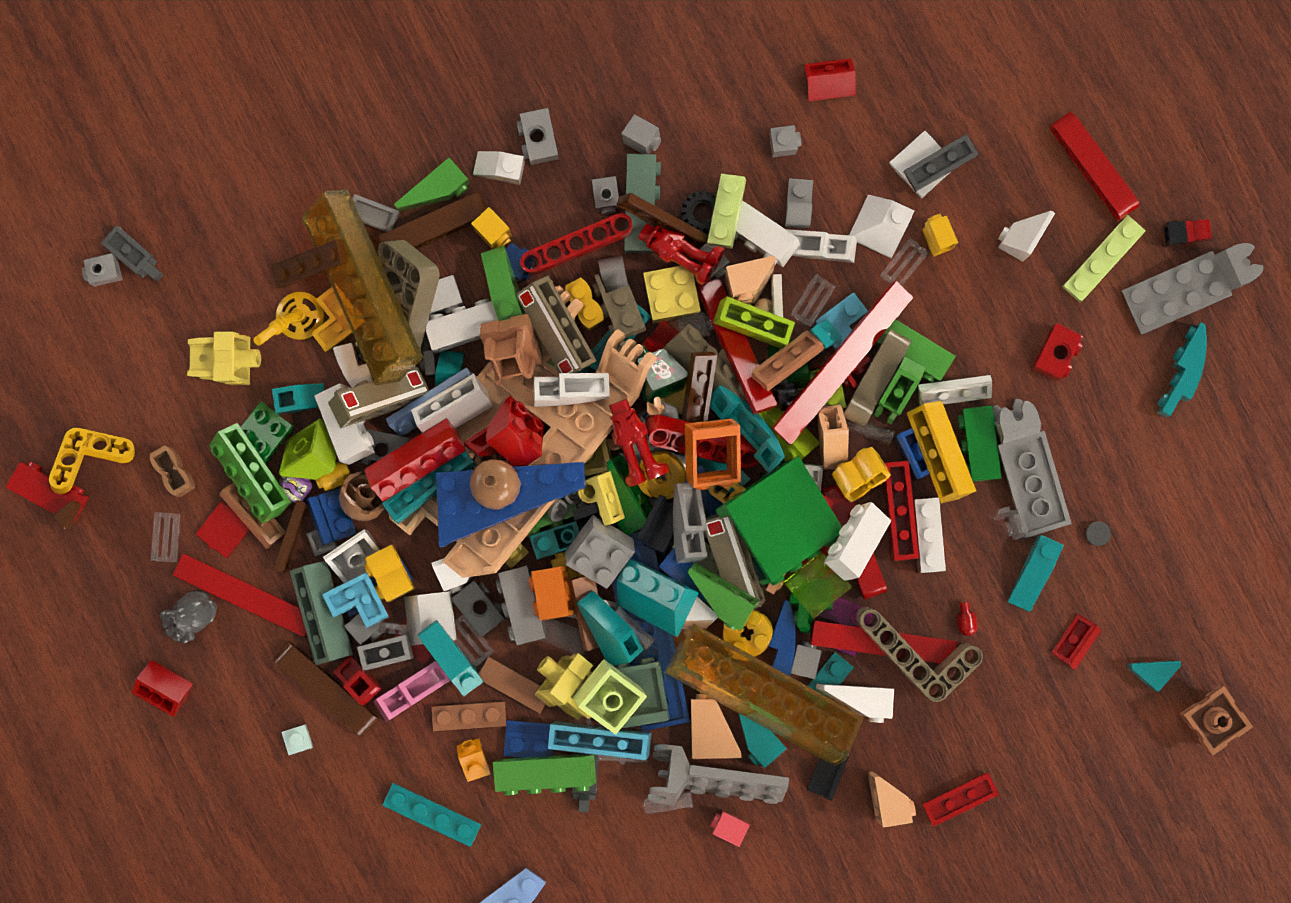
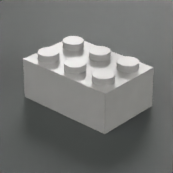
M529 566L498 573L499 579H496L499 594H504L505 603H502L505 618H510L512 625L508 627L511 642L516 641V645L548 638L545 621H540L539 616L534 614L533 602L536 601L535 591L531 592L529 586V577H532L531 567Z

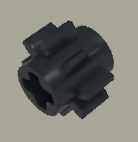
M782 380L770 389L777 402L775 408L780 407L781 411L787 410L799 395L798 388L793 382L788 383L787 380Z

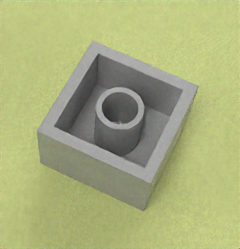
M592 515L565 551L566 565L607 589L635 553L634 539L611 525L604 526L603 520Z

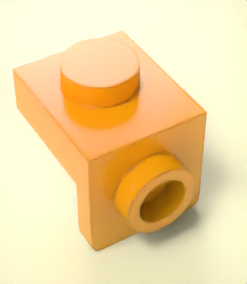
M479 738L467 740L457 745L458 759L468 782L491 774Z

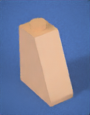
M841 405L825 406L817 413L820 457L824 470H836L839 464L848 462L849 434Z
M696 694V698L691 699L692 759L741 758V751L716 699L710 698V694Z

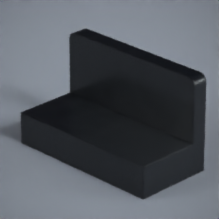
M659 495L638 535V539L645 547L663 555H666L674 540L673 504L668 502L665 496Z
M824 744L807 790L832 801L850 755Z

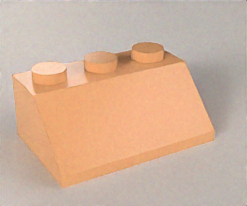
M775 256L726 266L725 284L728 297L749 305L755 304L773 276Z
M873 771L868 772L876 821L882 827L913 823L912 816H916L914 802Z

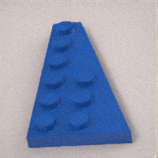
M584 462L513 467L520 478V492L512 504L499 510L488 509L480 505L472 496L469 484L470 476L474 470L436 473L439 547L447 546L456 540L464 539L480 530L488 529L517 517L526 511L536 509L550 501L560 499L586 488Z

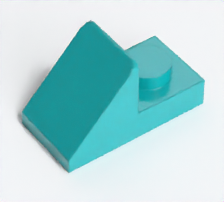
M827 319L820 324L818 323L809 331L823 343L824 347L823 351L813 357L814 360L841 338V335Z

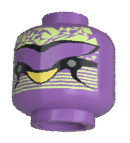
M282 476L278 481V484L291 501L289 505L292 502L296 503V500L303 502L312 488L310 479Z

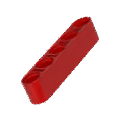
M1068 112L1050 125V130L1117 220H1122L1140 206L1136 196L1075 114Z
M618 213L529 250L521 256V268L525 274L535 276L622 240L632 232V219L625 213ZM624 220L629 226L625 231H618L615 228L616 222ZM603 230L606 233V237L601 241H597L592 237L594 231ZM580 239L584 243L583 247L580 250H573L570 247L572 240ZM553 248L561 252L560 257L555 260L547 256L549 250ZM529 258L537 259V267L534 269L526 268V260Z
M655 414L648 417L645 424L648 429L649 441L653 446L685 453V424L692 422ZM740 434L741 467L752 468L758 464L757 459L754 457L757 451ZM726 436L696 440L697 457L727 464Z
M836 483L822 488V492L825 497L834 503L831 510L843 527L851 517L850 512L855 507L854 501L850 502L844 497ZM873 552L860 577L855 578L864 600L887 592L885 581Z

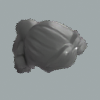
M195 590L186 593L184 597L176 602L173 610H164L160 613L162 627L166 629L165 634L172 637L176 642L187 643L194 640V633L201 631L214 620L217 604L210 599L209 594L205 591Z

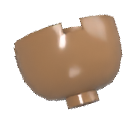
M491 459L475 467L470 476L469 486L472 496L480 505L488 509L499 510L516 500L520 492L521 482L513 466L503 460Z
M362 472L350 474L344 480L339 493V502L341 509L348 517L356 521L366 522L377 518L385 507L382 504L383 501L370 488L367 476L361 475Z

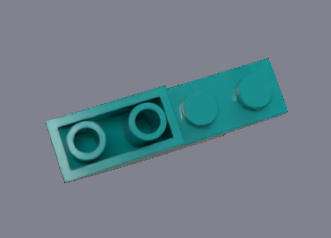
M1202 322L1196 324L1195 327L1190 326L1184 336L1187 339L1183 347L1179 346L1172 359L1175 362L1172 367L1179 370L1180 373L1176 372L1169 383L1172 386L1168 394L1164 393L1157 404L1160 406L1157 413L1165 418L1171 416L1180 399L1185 402L1191 400L1199 384L1207 350L1206 325Z

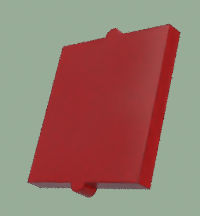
M221 501L195 535L205 541L210 549L214 548L228 559L250 529L230 506Z

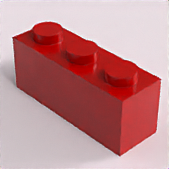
M30 460L28 464L19 462L6 488L53 514L71 501L80 502L81 507L75 518V523L89 497L83 494L85 490L73 484L71 490L67 493L57 494L51 489L49 483L50 474L43 473L41 471L42 466ZM63 478L60 481H56L57 485H61Z

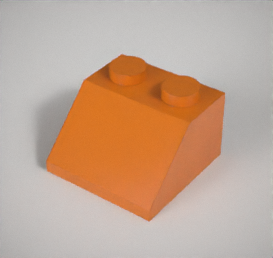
M567 566L531 572L532 577H529V586L531 592L535 591L536 601L533 602L535 616H539L540 621L576 614L568 581L569 573Z

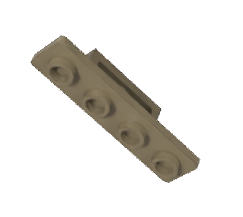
M599 273L594 275L597 283L592 285L597 298L601 296L603 298L604 304L600 306L605 319L609 317L611 319L612 325L608 326L611 335L617 329L625 333V338L646 331L630 286L627 285L606 293ZM624 340L620 343L621 346L617 347L618 352H620L621 348L624 346Z

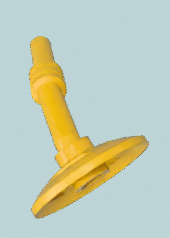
M294 292L284 297L277 307L276 319L269 324L268 328L254 337V343L259 346L272 336L279 335L282 332L296 340L311 338L313 336L311 333L324 322V310L316 301L317 298L306 292ZM295 299L294 302H292L291 304L288 305V307L286 308L285 312H283L284 306H285L290 300ZM303 299L310 300L317 310L311 311L308 306L303 304ZM296 305V308L289 313L290 309ZM307 317H309L308 322L302 325V323L307 320ZM313 319H317L315 325L305 332L304 329L311 325ZM289 324L296 327L295 333L287 329Z

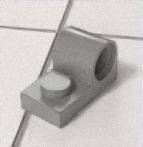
M789 178L785 218L786 228L809 229L812 214L813 180Z

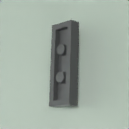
M965 134L905 169L903 173L916 193L976 158L979 154L968 135Z

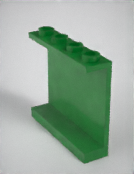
M799 456L785 461L775 468L772 473L766 474L715 509L720 518L729 515L766 577L759 581L761 585L771 583L774 586L784 580L785 577L783 575L788 571L792 573L803 566L801 562L806 558L810 560L821 553L819 549L824 545L829 547L836 543L837 536L840 535L839 531L842 528Z

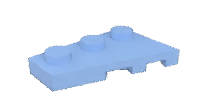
M526 867L480 903H532L546 881Z

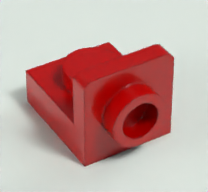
M867 354L842 383L845 388L850 387L851 390H854L858 387L851 374L854 373L857 376L868 369L866 364L871 360Z

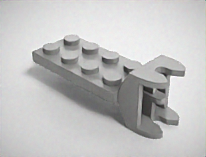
M1241 243L1216 255L1211 251L1122 290V294L1140 334L1143 335L1232 296V290L1242 287L1260 276L1263 271V265H1250V260L1246 258L1255 247L1249 243Z
M1014 399L1013 410L994 405L993 415L996 436L1000 441V444H997L998 453L1023 537L1028 538L1072 523L1045 431H1040L1041 421L1039 414L1031 402Z
M666 744L654 746V751L656 752H653V758L669 762L668 771L659 770L658 777L667 779L666 787H651L649 790L648 800L654 803L674 806L685 789L691 790V793L705 794V792L715 793V796L722 798L731 795L739 796L741 800L745 801L762 799L765 803L777 804L783 801L788 789L789 778L689 765L682 746Z

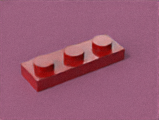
M986 772L922 803V806L931 825L935 827L998 796L999 793L990 774Z

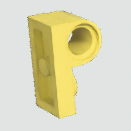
M611 471L585 480L586 488L579 490L578 495L583 502H597L599 515L603 520L604 526L625 518Z

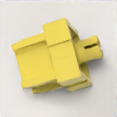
M214 332V337L188 339L190 346V369L187 371V376L200 377V379L213 380L228 385H250V367L260 366L261 353L258 349H250L249 336L239 335L236 332Z
M579 653L572 654V656H562L558 663L549 656L545 657L537 667V671L547 679L535 693V696L549 707L557 705L576 720H579L582 716L590 719L591 716L581 710L572 697L592 674L590 670L593 665Z

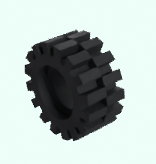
M702 190V192L695 191L694 194L688 195L681 208L682 221L705 234H709L716 202L715 193H708L707 190ZM700 204H705L712 210V217L706 222L697 221L693 215L695 207Z

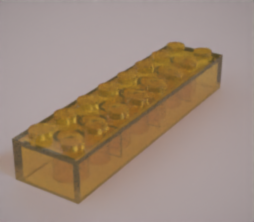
M348 189L324 191L301 218L314 247L335 239H343L348 263L326 271V274L375 384L382 385L399 382L424 357Z
M694 623L684 631L665 671L666 674L834 766L847 759L864 719L861 715Z

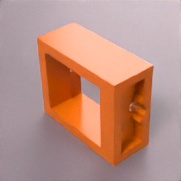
M732 418L685 424L686 481L693 488L705 490L713 485L729 487L733 483L741 482L740 425ZM726 436L727 470L697 473L696 440Z

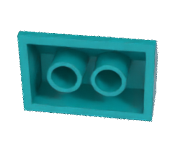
M629 559L617 579L619 607L675 637L679 636L699 593L698 591L642 562Z

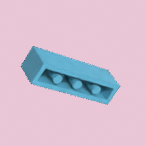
M554 721L550 724L548 749L646 760L650 755L652 732L620 729L615 735L603 726Z

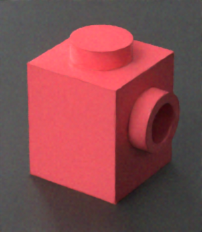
M722 810L721 814L716 813L710 827L714 828L712 831L713 835L740 847L750 826L749 822L725 810Z

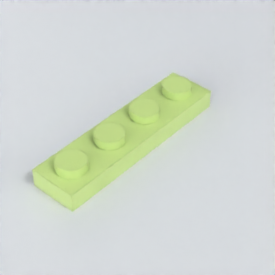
M1127 215L1062 287L1081 303L1146 230Z

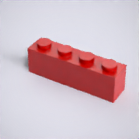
M446 418L364 470L370 488L384 502L465 452L466 449L459 432Z
M909 461L884 463L891 474L883 482L886 516L891 520L887 527L891 561L918 559L919 552Z

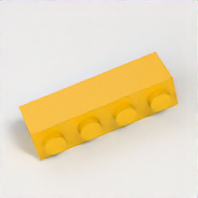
M942 401L926 403L907 412L940 502L945 503L958 500L976 492Z

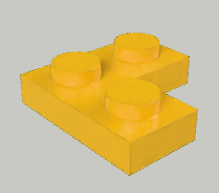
M336 285L316 299L330 319L311 334L324 351L328 353L333 347H336L365 323Z

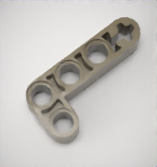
M891 329L889 330L848 402L847 408L844 410V417L863 428L865 427L878 400L909 348L911 340Z

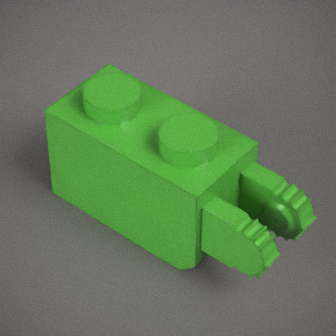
M904 356L882 393L873 415L879 417L884 408L892 411L889 413L886 421L891 425L896 416L900 415L926 368Z

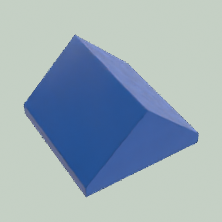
M911 428L894 436L893 439L903 460L909 461L910 475L913 481L930 474L913 429Z

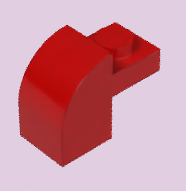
M352 655L348 656L333 671L343 682V687L362 706H365L382 689L373 675L363 671L362 665Z

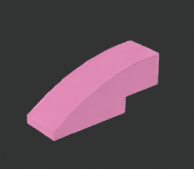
M435 661L373 702L387 722L451 680L437 661Z

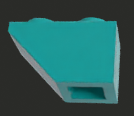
M324 383L293 385L272 389L275 413L286 415L319 409L315 395L325 391Z
M574 521L529 536L537 560L566 551L580 532L577 522Z

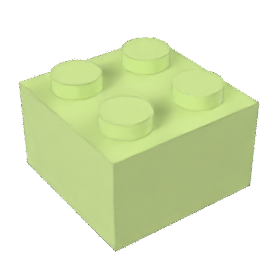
M603 659L572 698L581 710L616 735L647 695L638 684Z

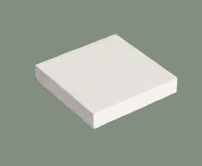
M924 131L890 161L889 165L914 191L903 171L940 150L941 147ZM948 174L917 191L916 194L922 199Z

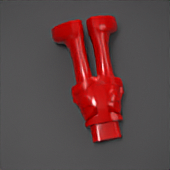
M647 223L640 232L638 239L645 242L646 247L655 252L665 262L670 263L673 261L691 272L696 277V281L705 286L712 272H715L725 248L716 246L710 252H705L687 242L683 234L661 228L659 225L655 228ZM680 252H682V253L688 255L689 257L695 259L696 261H698V262L701 263L702 265L697 264V263L691 261L690 259H688L687 257H685L684 255H682Z
M624 399L609 405L613 415L610 417V420H612L614 442L617 446H621L628 465V476L625 478L627 487L645 482L647 480L646 475L648 480H652L669 472L670 469L666 463H658L652 456L645 436L648 434L646 424L641 422L638 415L634 412L635 409L630 407L628 400ZM633 443L636 444L638 451L641 455L642 461L645 466L646 475L645 472L641 470L639 466V463L634 452Z

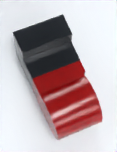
M1209 219L1173 221L1163 225L1165 247L1204 242L1212 239Z

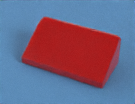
M1077 613L1051 654L1075 670L1100 634L1101 629L1098 625Z

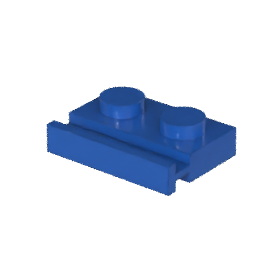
M341 488L306 500L322 546L357 534L352 519L341 509L339 502Z
M507 720L504 756L522 758L553 756L554 750L548 749L550 724Z

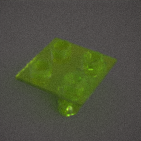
M822 552L784 582L813 618L852 588L847 581H844L824 563L827 556Z

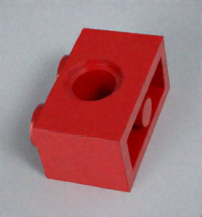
M1058 323L1054 324L1031 369L1056 381L1061 380L1062 377L1066 378L1073 366L1069 364L1073 355L1077 357L1083 346V343L1080 342L1083 336ZM1055 347H1060L1064 350L1065 356L1063 359H1057L1054 356Z

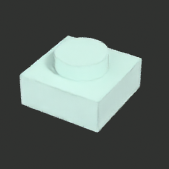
M306 724L282 732L288 755L313 748Z

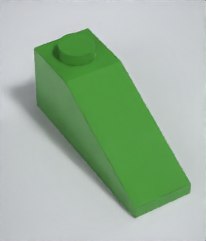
M448 158L394 205L401 212L449 200L454 196L460 197L468 190L467 185L470 183L455 163Z
M505 246L481 253L491 300L498 320L503 321L510 319V317L526 314L515 295L520 289Z
M695 563L688 571L689 576L718 618L723 620V623L728 628L741 631L759 600Z

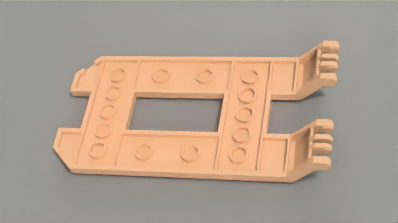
M556 286L557 292L564 304H566L570 300V293L567 291L563 292V288ZM578 299L572 300L567 307L573 320H575L576 315L583 307V303ZM533 327L534 336L538 339L543 353L541 364L534 366L532 378L527 379L526 376L519 375L502 379L501 384L496 385L495 373L489 362L477 378L487 389L493 407L455 429L459 432L464 444V441L485 429L504 401L509 396H512L517 402H521L528 411L550 427L543 436L542 456L528 466L584 462L585 464L613 429L612 420H610V417L613 415L609 405L624 399L628 400L630 407L640 396L650 367L656 361V356L651 352L646 353L637 366L635 361L643 353V347L640 344L636 345V341L633 339H628L620 352H618L617 347L624 340L625 333L617 329L607 340L599 367L595 372L609 373V398L580 404L534 407V377H559V371L549 365L552 359ZM465 447L467 453L473 459L476 454ZM437 495L399 524L392 519L390 514L389 519L409 535L412 534L425 516L438 526ZM555 500L493 527L480 530L464 539L456 540L457 543L442 562L462 578L497 573Z

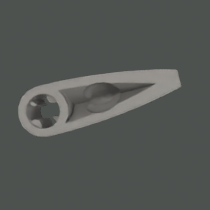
M622 255L598 260L602 281L607 293L628 285Z

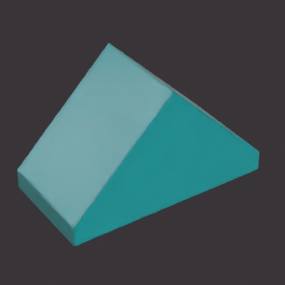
M445 350L440 352L435 372V387L463 370L465 353Z
M1176 660L1127 664V669L1155 692H1159L1181 667V661Z

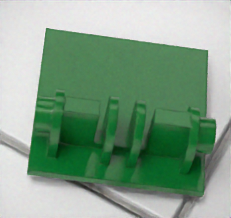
M261 401L241 426V429L264 463L271 461L270 458L275 453V449L279 450L278 445L284 444L282 440H285L290 433L292 434L294 426Z

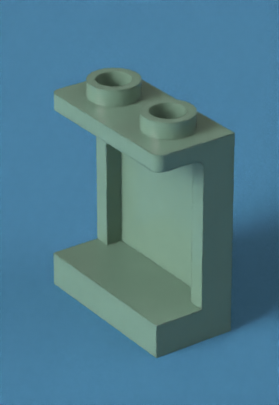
M653 657L639 659L640 664L630 665V663L615 665L616 669L638 684L647 695L622 728L663 722L670 719L660 661H654Z

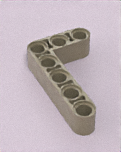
M386 241L379 244L378 257L383 264L404 280L384 356L386 369L389 372H397L404 368L409 370L416 366L440 274L438 267L407 241Z
M862 607L856 612L855 621L857 625L921 694L933 702L944 700L982 662L983 654L978 647L969 643H962L932 670L879 612L870 607ZM872 613V623L865 625L863 622L864 616ZM889 631L890 637L888 641L882 643L880 641L881 633ZM905 648L906 656L902 660H897L896 654L898 650ZM972 649L974 653L973 658L965 661V653ZM917 666H921L922 674L914 678L913 670ZM955 666L956 674L952 678H948V669ZM937 683L939 687L937 693L930 695L929 689L931 685Z

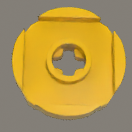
M669 450L652 452L651 454L658 463H666L670 471L666 474V480L662 478L648 480L644 463L641 460L639 466L645 472L647 480L638 484V486L645 495L651 498L653 496L658 498L659 495H663L667 500L674 497L675 484L685 483V466Z
M754 609L745 625L748 629H753L754 634L751 635V640L742 636L744 627L740 631L738 629H730L725 624L723 625L724 642L735 656L745 658L758 656L770 644L773 636L771 622L767 616Z

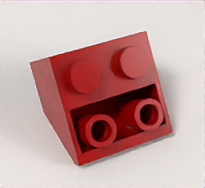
M509 396L488 424L486 442L515 467L528 466L542 456L544 425L538 417H534L527 411L521 402H517L512 396Z

